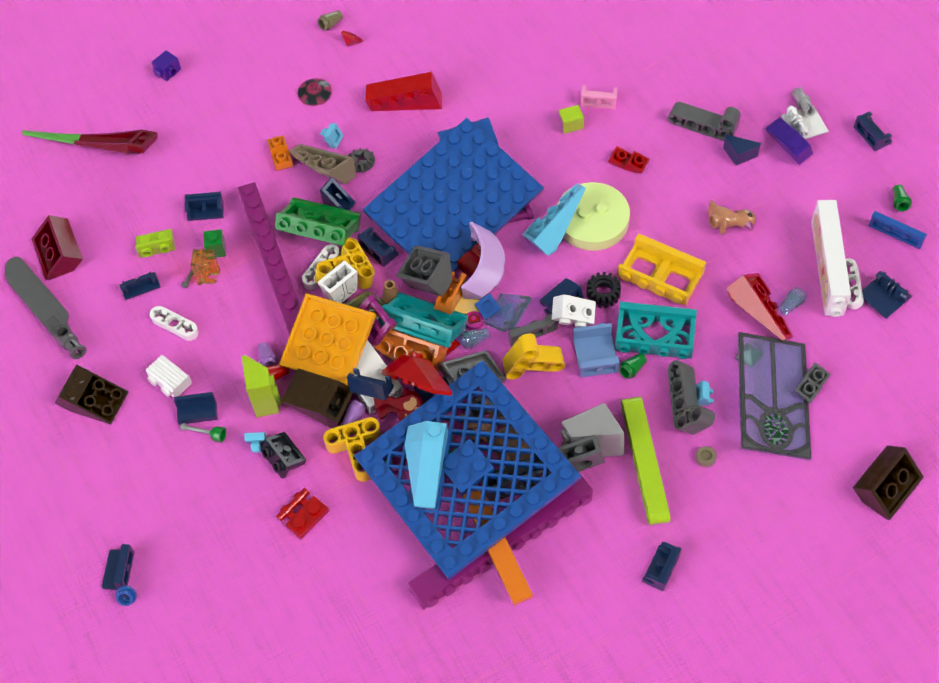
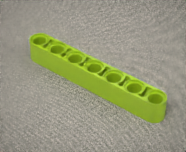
M642 397L621 399L623 418L648 524L670 522V512Z

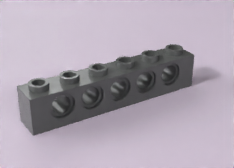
M595 435L558 447L578 472L605 463ZM535 455L534 463L542 464V462ZM530 458L521 460L520 462L530 463ZM505 466L504 474L513 475L514 467ZM519 467L518 476H528L529 468ZM500 468L496 469L493 473L499 474ZM533 469L532 477L543 476V469ZM488 478L487 487L497 488L498 479ZM503 480L501 488L511 489L512 480ZM517 481L516 489L526 490L527 482ZM531 482V488H533L538 483ZM486 492L488 501H495L496 493ZM500 494V500L509 497L511 494Z

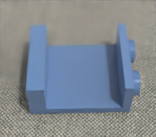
M611 323L573 328V341L581 378L619 373L620 362L619 357H616L611 335Z

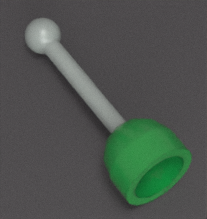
M186 423L180 425L182 431L192 430L210 434L211 439L215 442L222 443L226 438L225 427L216 426L211 430L188 426Z

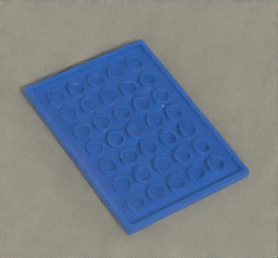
M465 118L363 208V212L408 255L415 245L447 252L450 254L451 272H455L459 268V259L478 243L476 240L471 241L470 222L491 231L495 235L544 190V187L473 122Z

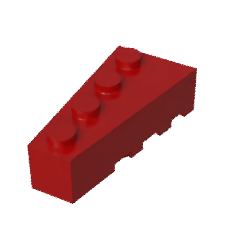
M427 72L366 84L365 101L371 111L442 109V92L433 73Z

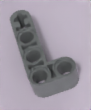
M676 102L667 118L673 125L724 141L726 134L735 135L741 114L734 107H727L722 116L683 102Z
M678 360L672 361L668 367V378L674 427L694 435L714 423L715 413L698 405L694 368Z

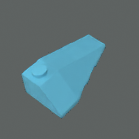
M576 183L560 198L558 205L549 207L547 215L542 219L538 217L522 235L547 256L553 254L558 249V245L564 237L586 188Z
M424 421L408 426L405 451L415 507L435 509L448 438L446 423Z

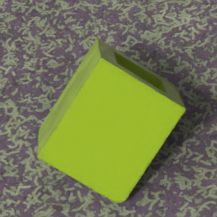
M579 105L559 110L564 134L584 129V116Z

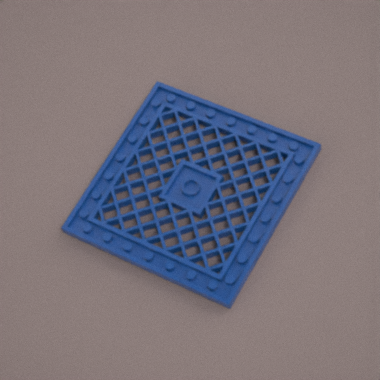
M483 360L448 385L452 391V396L436 394L354 455L448 580L582 478L574 466ZM473 396L482 397L481 404H472ZM488 398L493 405H486V399ZM457 408L466 409L465 416H456ZM471 409L480 410L479 418L470 417ZM485 410L494 411L493 419L484 418ZM498 413H500L505 418V420L498 419ZM441 420L450 421L435 510L415 507L411 486L409 493L403 486L411 485L410 480L403 479L404 471H409L408 466H405L407 458L405 440L408 426L424 421L441 423ZM455 421L464 422L463 430L454 429ZM478 423L477 431L468 430V424ZM482 424H492L491 432L482 431ZM506 425L505 433H497L496 426ZM510 427H512L517 434H510ZM452 435H462L461 443L451 442ZM466 436H476L475 444L471 439L466 441ZM480 437H489V445H479ZM494 439H504L503 447L493 446ZM508 440H518V447H508ZM523 441L530 449L522 448ZM403 447V452H399L398 450ZM450 448H457L450 453ZM480 450L488 451L487 459ZM492 452H502L501 460L491 459ZM517 453L516 461H506V454ZM521 454H530V463L520 462ZM535 455L542 462V464L534 463ZM392 457H401L400 465H391ZM492 465L500 466L499 474L493 473L495 469ZM504 467H514V474H504ZM519 467L529 468L528 476H518ZM533 469H543V476L532 477ZM391 470L399 471L398 479ZM446 475L453 484L445 483ZM488 478L498 479L497 488L487 487ZM483 480V486H476ZM512 480V488H501L502 481ZM517 481L527 482L526 490L516 489ZM531 482L538 483L533 488H531ZM444 488L453 489L452 498L442 497ZM457 491H459L462 494V496L465 493H467L466 499L457 498ZM472 491L482 492L481 499H471ZM486 492L496 493L495 501H485ZM500 494H511L510 502H499ZM515 495H522L520 498L514 501ZM441 502L451 503L450 511H440ZM456 503L465 504L464 513L454 512ZM470 505H479L478 514L469 513ZM484 506L494 507L493 515H483ZM498 507L505 508L498 514ZM426 515H434L433 524ZM439 516L448 517L447 525H438ZM453 517L463 518L462 527L452 526ZM467 519H477L476 528L466 527ZM482 520H488V522L481 527ZM438 530L446 531L445 539ZM451 531L461 532L459 541L450 540ZM465 533H472L469 537H467L464 540Z

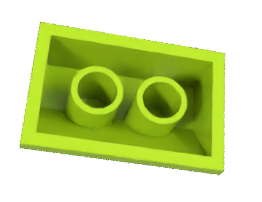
M246 355L241 356L246 390L256 417L280 413L279 405H282L277 384H275L274 375H270L267 367Z

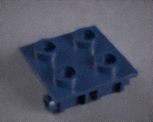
M879 271L876 274L877 278L866 286L862 293L864 301L887 319L906 303L912 295L908 293L907 289L902 288L900 283H895V279H891L886 275V272Z

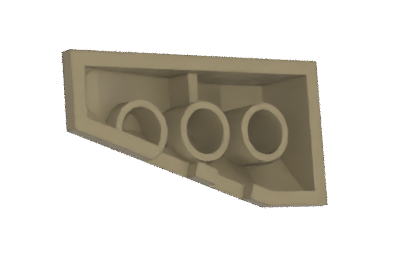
M299 144L289 150L290 155L326 178L330 179V177H333L340 184H347L356 177L353 157Z

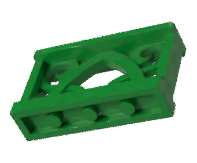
M293 197L281 212L276 213L275 229L344 246L346 240L354 232L359 231L361 213Z

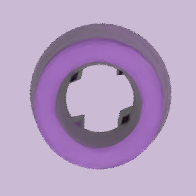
M264 342L258 345L259 363L263 366L276 365L278 358L269 344Z
M356 400L348 403L341 426L359 421L365 414L366 406Z

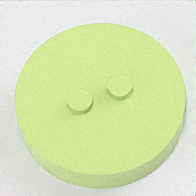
M597 182L580 184L586 189L563 238L577 248L590 251L603 250L617 244L624 237L629 226L630 209L627 200L617 189L609 185Z

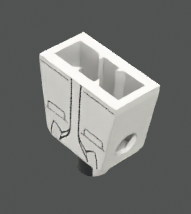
M344 260L318 281V285L328 299L344 304L357 290V271Z

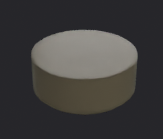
M708 446L699 448L696 453V462L706 468L713 466L716 461L715 450Z

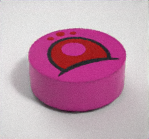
M471 311L466 314L468 315L466 327L469 330L476 331L482 328L484 320L481 313Z

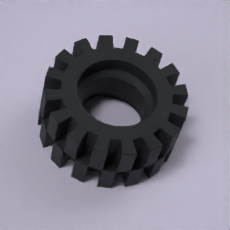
M598 272L596 277L592 275L591 279L588 280L587 298L588 300L596 301L598 308H601L602 305L608 308V304L612 307L614 302L617 303L618 298L620 299V280H617L616 276L612 278V273L606 275V272H603L600 275ZM600 286H606L611 289V292L601 294L596 289Z

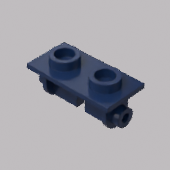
M151 271L139 276L138 279L134 278L126 282L123 281V284L119 285L125 300L161 287L156 273H151Z

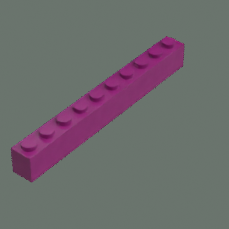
M253 182L240 186L238 189L290 335L300 310V304L256 183Z
M582 477L578 482L507 535L505 538L511 550H519L525 545L526 541L531 538H537L547 527H554L564 516L569 517L575 512L576 508L581 505H587L592 500L593 489ZM486 551L450 580H448L436 564L408 582L409 590L423 610L427 607L431 608L443 596L453 594L461 584H468L473 580V576L479 572H486L493 564V561L488 551Z

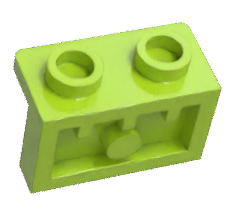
M171 229L135 237L137 244L135 247L140 258L176 250Z

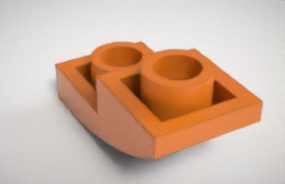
M284 135L267 139L276 171L293 167Z

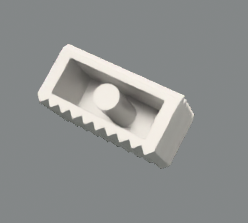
M160 355L146 369L149 376L147 378L148 381L154 386L158 384L161 387V391L167 397L170 395L172 397L181 395L192 384L189 375L163 355Z

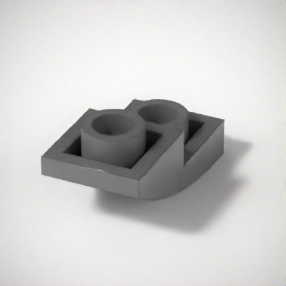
M815 362L794 391L811 403L831 374Z

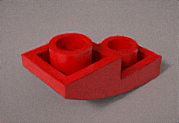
M616 146L608 163L627 171L642 174L650 159L636 151L631 154Z

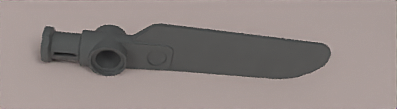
M13 257L9 259L5 266V276L9 285L56 339L58 344L70 352L71 358H82L87 349L78 342L77 336L70 329L67 310L22 258Z

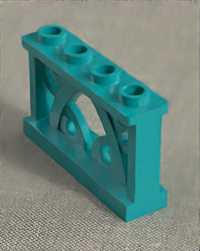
M401 292L390 303L381 306L388 316L397 322L393 329L447 348L465 331L468 319L466 314L453 311L451 315L434 309V303ZM379 317V322H380L382 325H384L385 323H384L383 320Z
M620 301L615 350L623 353L634 352L642 353L643 355L653 354L660 357L671 356L678 357L679 359H691L694 349L697 310ZM623 318L629 319L631 325L622 327ZM653 322H660L663 329L669 333L660 339L654 340L642 329L648 328ZM684 325H690L689 334L681 331ZM634 330L629 333L628 337H634L635 339L623 338V334L626 331ZM677 335L683 336L687 340V344L681 345L682 340Z

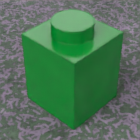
M222 229L203 231L204 248L208 259L226 257V241Z

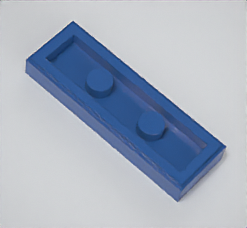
M874 211L868 225L918 249H921L927 235L877 211Z

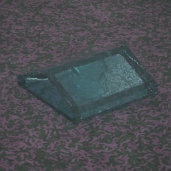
M501 293L496 301L501 310L489 319L484 320V323L502 332L514 329L532 298L530 296Z

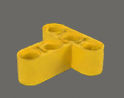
M354 238L346 240L345 245L341 248L340 256L321 261L316 265L315 282L317 284L318 281L344 260L357 271V286L359 288L369 289L373 284L374 268L358 241Z
M531 333L520 336L502 359L505 376L510 380L520 378L526 370L557 372L565 368L561 348L537 345L536 337Z
M370 417L327 430L323 435L327 451L334 454L347 450L356 479L361 482L371 479L366 471H359L363 467L354 457L356 454L353 453L363 450L365 444L372 443L381 436L378 420ZM370 428H375L374 431H367ZM351 434H356L354 437H348ZM334 439L337 440V441L334 442V443H329L331 440H334Z

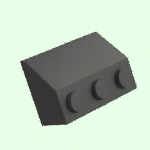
M415 245L396 276L410 288L443 297L452 282L450 254Z

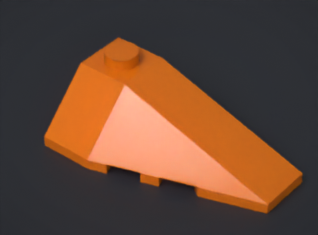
M391 329L379 345L374 346L379 352L388 356L393 361L402 354L411 355V352L423 354L422 357L428 359L437 371H439V364L444 362L448 349L447 347L395 329Z

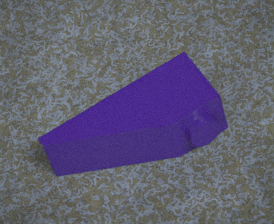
M780 117L765 128L798 165L813 155L811 145L800 133Z

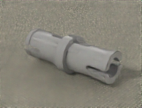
M799 87V90L795 88L792 91V95L797 100L798 107L804 111L806 116H809V114L810 116L814 115L816 109L811 104L810 97L804 93L801 87Z

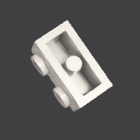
M565 294L553 297L552 320L559 321L561 325L574 324L576 328L594 324L596 301Z

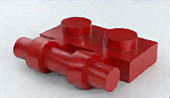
M306 488L296 492L293 495V499L287 505H283L280 508V512L276 515L280 522L286 517L290 519L285 525L300 539L329 512V508L315 496L309 501L305 499L310 494ZM300 504L302 508L296 514L292 511Z

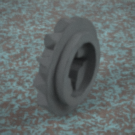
M361 147L359 150L353 149L352 153L348 154V156L354 159L355 172L368 171L375 164V156L368 148L365 150ZM364 156V160L361 159V160L358 162V158L360 159L361 157Z

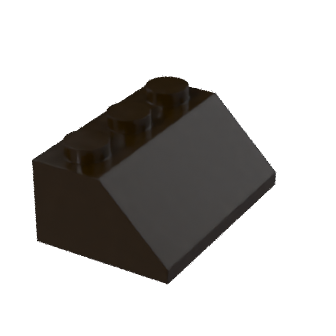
M887 445L853 486V489L865 505L885 519L890 520L924 476L905 447Z

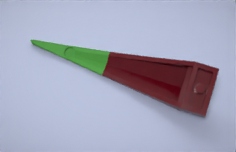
M142 129L100 134H62L22 130V135L127 154L144 153L158 139L157 132Z

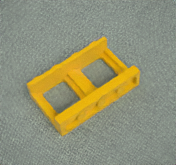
M638 233L634 246L623 265L619 264L618 277L624 281L634 283L642 289H648L658 296H664L674 303L686 306L705 272L706 262ZM640 258L656 266L651 276L631 268L636 259ZM670 273H675L690 280L685 291L665 283Z

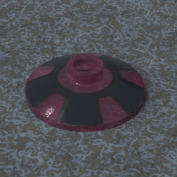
M319 78L306 80L298 88L300 101L309 106L324 104L332 94L330 84Z

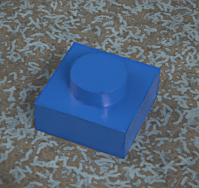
M491 294L475 303V306L485 320L501 310Z

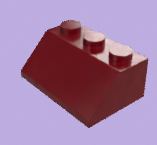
M48 215L32 237V242L45 279L51 280L74 271L83 258L68 218Z

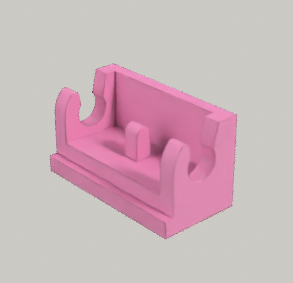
M583 85L581 107L616 109L618 87H614V92L611 93L587 91L586 85Z

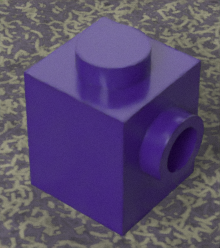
M167 50L152 61L154 74L165 81H168L181 70L178 58Z

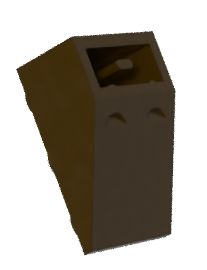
M76 364L55 404L73 413L111 425L129 391Z
M298 368L281 403L330 428H335L353 392H350L349 386L337 380Z

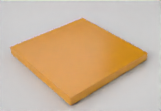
M306 293L279 365L295 371L299 368L337 380L349 386L347 376L349 373L354 375L353 369L357 368L376 314Z

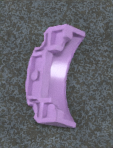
M470 222L471 241L476 240L478 242L481 256L475 272L461 286L464 299H483L494 287L498 286L503 277L506 262L505 254L500 241L491 231Z

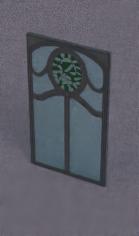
M739 332L738 366L741 449L810 460L808 402L794 391L807 373L805 344Z

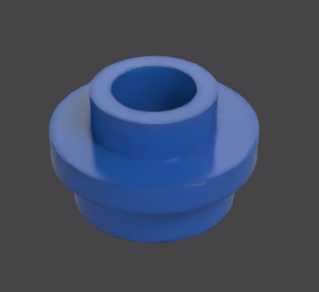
M121 586L116 591V600L120 605L129 606L137 598L136 591L130 586Z

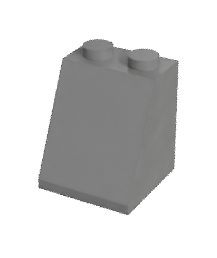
M605 403L562 421V430L560 431L563 439L561 442L562 446L595 435L603 457L624 455V431Z

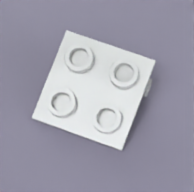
M789 106L787 113L781 115L783 121L800 133L804 139L829 132L817 110L814 115L810 116L809 114V116H806L802 109L797 110L796 107Z

